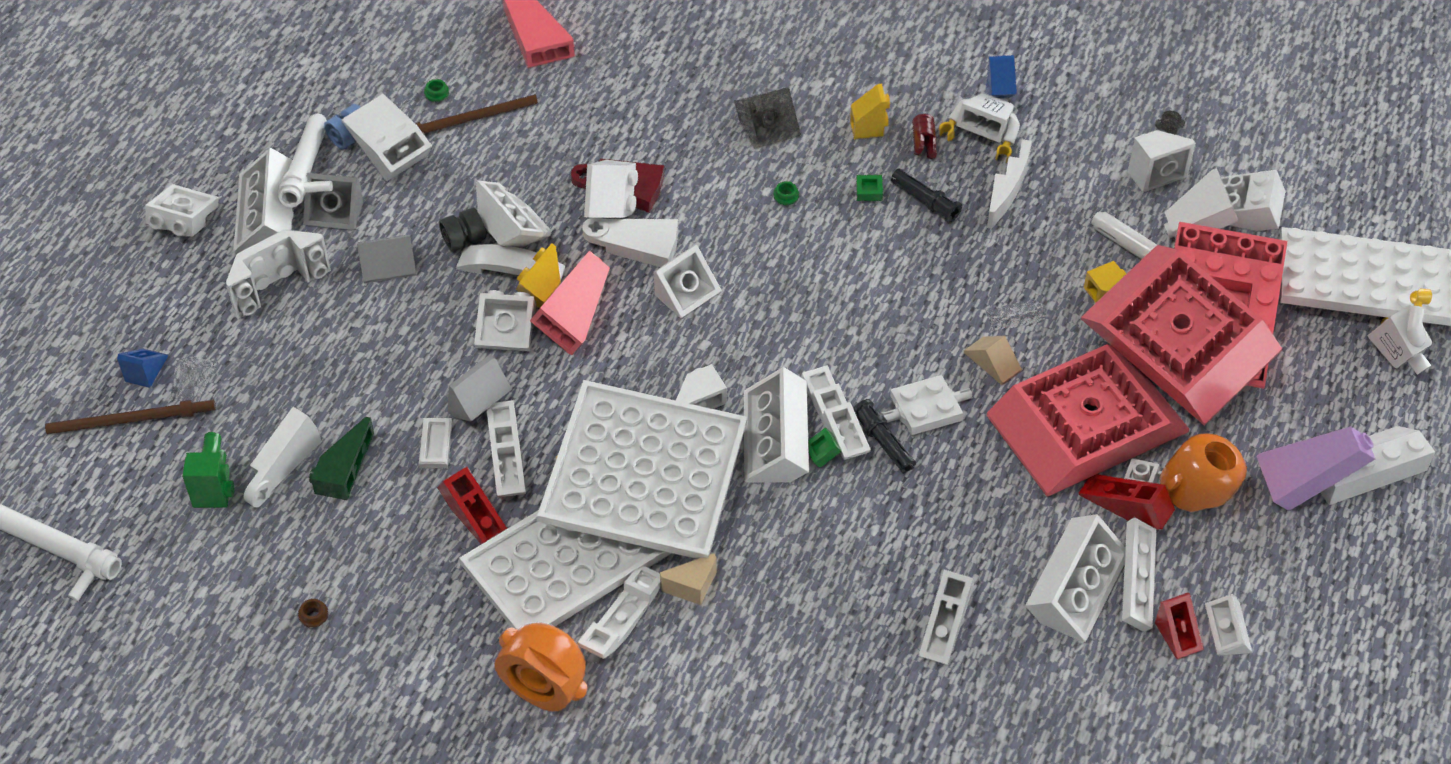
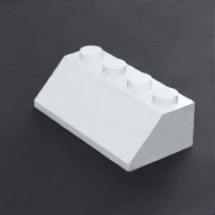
M272 148L264 152L239 175L233 248L235 253H239L282 230H291L294 215L293 207H287L280 202L278 189L284 174L289 171L292 159Z
M782 367L744 390V416L747 417L744 431L745 482H792L809 472L807 381Z
M1396 426L1370 435L1369 437L1374 445L1371 449L1375 460L1320 493L1328 505L1425 472L1428 470L1435 451L1423 434L1415 429Z
M1098 514L1071 518L1025 605L1041 624L1082 642H1086L1125 565V546Z

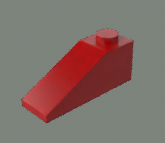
M467 466L445 479L437 487L452 512L480 544L485 543L507 529Z
M1096 474L1088 478L1079 491V496L1129 521L1135 517L1155 529L1162 530L1175 511L1164 484Z

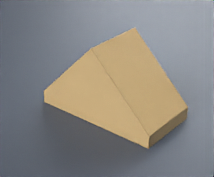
M984 336L964 350V353L1001 385L1022 371L1006 336Z
M710 554L708 558L702 557L660 572V588L662 592L701 605L717 573V558L715 554Z

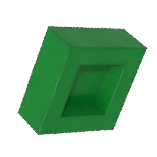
M856 175L857 201L883 200L882 175Z
M826 427L808 440V453L814 464L819 468L842 452L832 432Z

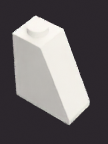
M1217 168L1211 170L1165 212L1168 222L1164 226L1169 238L1175 237L1176 239L1179 222L1218 229L1238 222Z

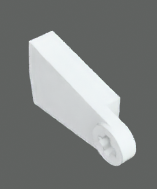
M589 218L583 223L584 239L590 243L605 246L606 253L658 267L664 266L674 257L678 237V219ZM595 228H600L597 230V233L592 232Z
M295 407L291 408L250 465L255 476L244 492V500L254 507H260L270 497L272 490L322 442L316 425L306 414Z

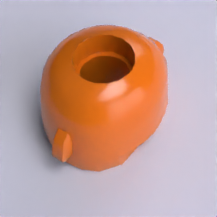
M1197 434L1184 442L1166 463L1160 474V484L1166 485L1172 503L1177 508L1194 512L1206 508L1219 507L1229 501L1241 487L1247 474V465L1238 448L1229 440L1216 434Z
M539 622L527 624L519 629L511 627L501 634L499 644L502 649L494 662L495 671L501 680L519 697L541 709L555 712L566 708L571 700L578 701L586 695L588 688L583 680L586 667L585 658L578 644L566 632L553 625Z

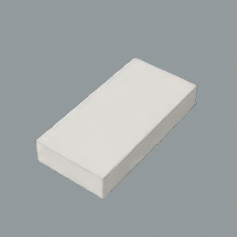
M424 418L419 468H448L452 418Z

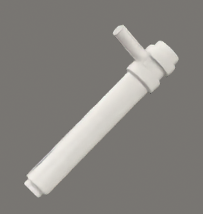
M314 114L308 118L289 171L284 174L278 189L279 200L287 207H295L300 204L307 192L333 190L332 181L308 182L306 177L307 173L311 172L325 134L324 122L327 120L322 114Z
M1097 212L1091 221L1096 231L1141 260L1157 246V244L1107 212Z
M0 504V530L76 564L78 569L84 571L68 596L79 601L94 577L111 580L118 575L122 561L115 552L107 549L103 550L101 546L92 542L85 543Z

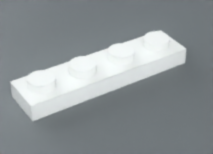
M1134 517L1127 521L1122 621L1146 632L1153 628L1156 529Z

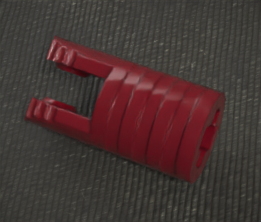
M919 114L912 120L914 155L919 156L924 146H926L927 158L935 159L937 156L935 120L929 114Z

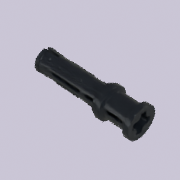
M900 168L892 174L894 178L890 179L891 183L926 204L929 211H936L944 217L946 222L952 223L960 215L962 204L947 198L943 191L932 190Z
M865 399L856 404L853 410L857 419L865 427L864 432L878 441L902 474L912 470L913 466H916V461L887 427V419L884 416H880L873 408L874 403L870 399Z

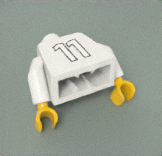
M981 93L973 98L960 100L948 117L949 122L940 124L939 134L941 137L943 133L948 132L947 141L953 140L955 137L954 126L956 125L1000 143L1002 141L1003 144L997 148L995 159L997 160L1000 154L1007 155V163L1009 156L1011 157L1012 154L1010 146L1014 145L1020 124L1017 116L1013 113V104L1006 102L1002 98H995Z
M1420 288L1418 291H1413L1410 294V301L1414 306L1409 305L1391 317H1385L1381 321V325L1368 335V338L1393 367L1399 368L1408 362L1417 375L1431 366L1422 353L1432 345V340L1423 326L1425 309L1422 307V304L1428 305L1432 300V291L1430 289Z

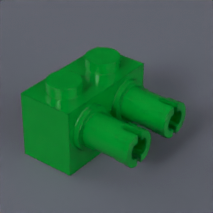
M216 432L205 433L202 452H186L182 477L193 508H227L229 497L234 496V481L229 479V465L225 464L227 455L224 450L220 449L222 438Z

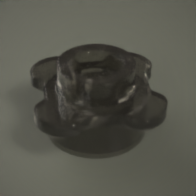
M1168 110L1162 114L1160 120L1155 121V126L1167 133L1176 135L1178 129L1185 127V121L1178 112Z

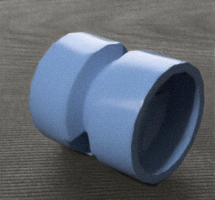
M352 104L341 111V116L337 114L324 122V129L330 141L341 150L356 141L341 120L361 108L357 104Z

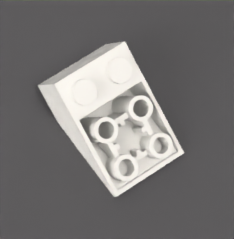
M381 94L341 120L386 181H389L428 156L432 145L419 127L384 94Z
M1277 170L1221 177L1238 218V222L1229 226L1253 231L1279 229L1286 191Z

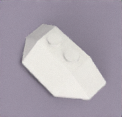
M477 180L478 213L486 231L493 236L498 245L525 247L551 235L552 231L539 216L516 195L505 190L506 187L502 184Z

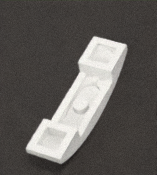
M496 244L469 246L463 249L456 270L482 274L483 270L487 269L519 275L525 267L531 269L536 263L533 260L536 252ZM558 262L561 280L565 266Z
M646 566L632 572L624 582L623 592L598 624L595 622L591 624L578 641V646L603 659L613 653L629 636L661 587L660 573Z

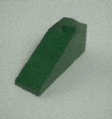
M371 417L363 418L320 456L316 467H312L309 475V482L312 483L314 494L348 500L374 435Z

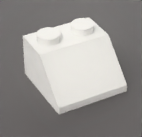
M1159 130L1141 134L1134 138L1128 173L1142 192L1187 178L1196 143L1192 139Z
M603 160L587 164L584 217L623 218L632 215L636 207V197L634 196V186L638 181V172L635 170L636 163Z

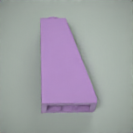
M1347 427L1262 452L1257 455V459L1273 502L1287 510H1292L1374 461L1375 456L1371 449L1374 447L1371 438L1365 432L1361 433L1353 427Z

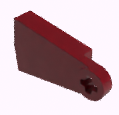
M631 162L636 163L635 170L638 172V181L634 186L635 208L650 213L660 195L665 165ZM578 164L571 170V182L574 186L586 190L587 176L584 179H581L580 176L583 173L587 174V164Z

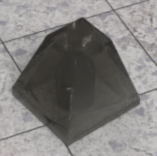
M789 87L734 100L739 122L754 149L801 136Z

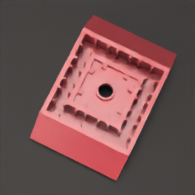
M1179 222L1173 249L1180 250L1262 318L1273 334L1288 241ZM1179 318L1173 323L1178 329H1185L1189 326V322L1183 318ZM1268 364L1246 386L1264 389Z
M1161 245L1155 246L1081 317L1082 321L1204 426L1282 351V347L1262 318L1180 250ZM1183 318L1189 322V326L1185 329H1178L1173 323L1175 320Z
M1108 344L1013 385L987 412L988 419L1047 497L1189 432L1188 426L1149 378L1114 347ZM1084 405H1093L1096 406L1098 409L1095 411L1087 410L1084 407Z

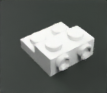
M172 184L145 205L146 224H149L153 229L170 230L177 236L193 237L205 227V217L219 206V197Z
M496 290L480 293L475 347L530 351L532 329H534V324L530 320L535 315L536 310L534 296L525 292L504 295L503 292Z

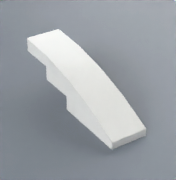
M1022 139L1019 158L1010 156L1008 158L1006 175L995 174L987 228L995 226L1017 196L1026 174L1032 141Z
M828 365L803 372L801 378L807 381V392L824 427L832 432L842 452H840L842 458L846 460L869 453L871 449L850 402L847 403L839 383L835 384Z
M514 400L495 402L487 409L497 498L526 494Z

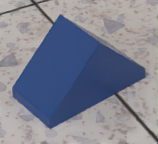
M1014 55L989 57L985 94L995 98H1011L1017 94Z
M143 348L119 353L117 360L125 382L150 388L168 358V354Z

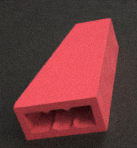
M503 0L504 12L527 68L575 57L572 36L537 0Z
M589 250L532 317L530 322L568 354L573 355L586 339L610 267Z

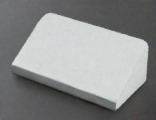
M1230 594L1205 603L1217 655L1252 653L1240 602L1237 598Z

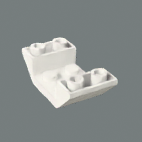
M282 230L237 253L226 281L235 317L239 319L245 315L253 314L261 307L257 290L265 289L269 284L280 278L290 276L296 270L300 272L307 282L320 279L327 272L331 271L322 234Z

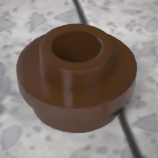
M314 598L304 601L298 611L300 622L310 628L318 627L325 623L329 614L326 604ZM312 612H318L315 616H309Z

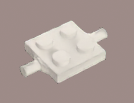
M939 375L891 389L890 396L896 409L881 412V416L887 419V423L900 420L907 426L910 434L915 435L963 421L964 413L958 402L972 399V392L970 388L956 392L952 391L943 376Z

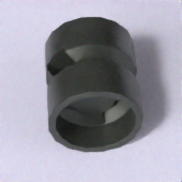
M474 207L459 212V217L451 215L440 219L438 222L443 240L450 251L465 247L467 241L473 244L486 239L484 224Z

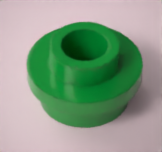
M432 79L426 84L424 95L429 101L440 102L448 97L449 88L443 80Z
M783 181L774 189L773 197L781 205H792L799 199V190L794 183Z

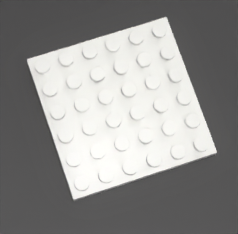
M583 380L537 514V522L695 559L708 558L746 428L747 417Z

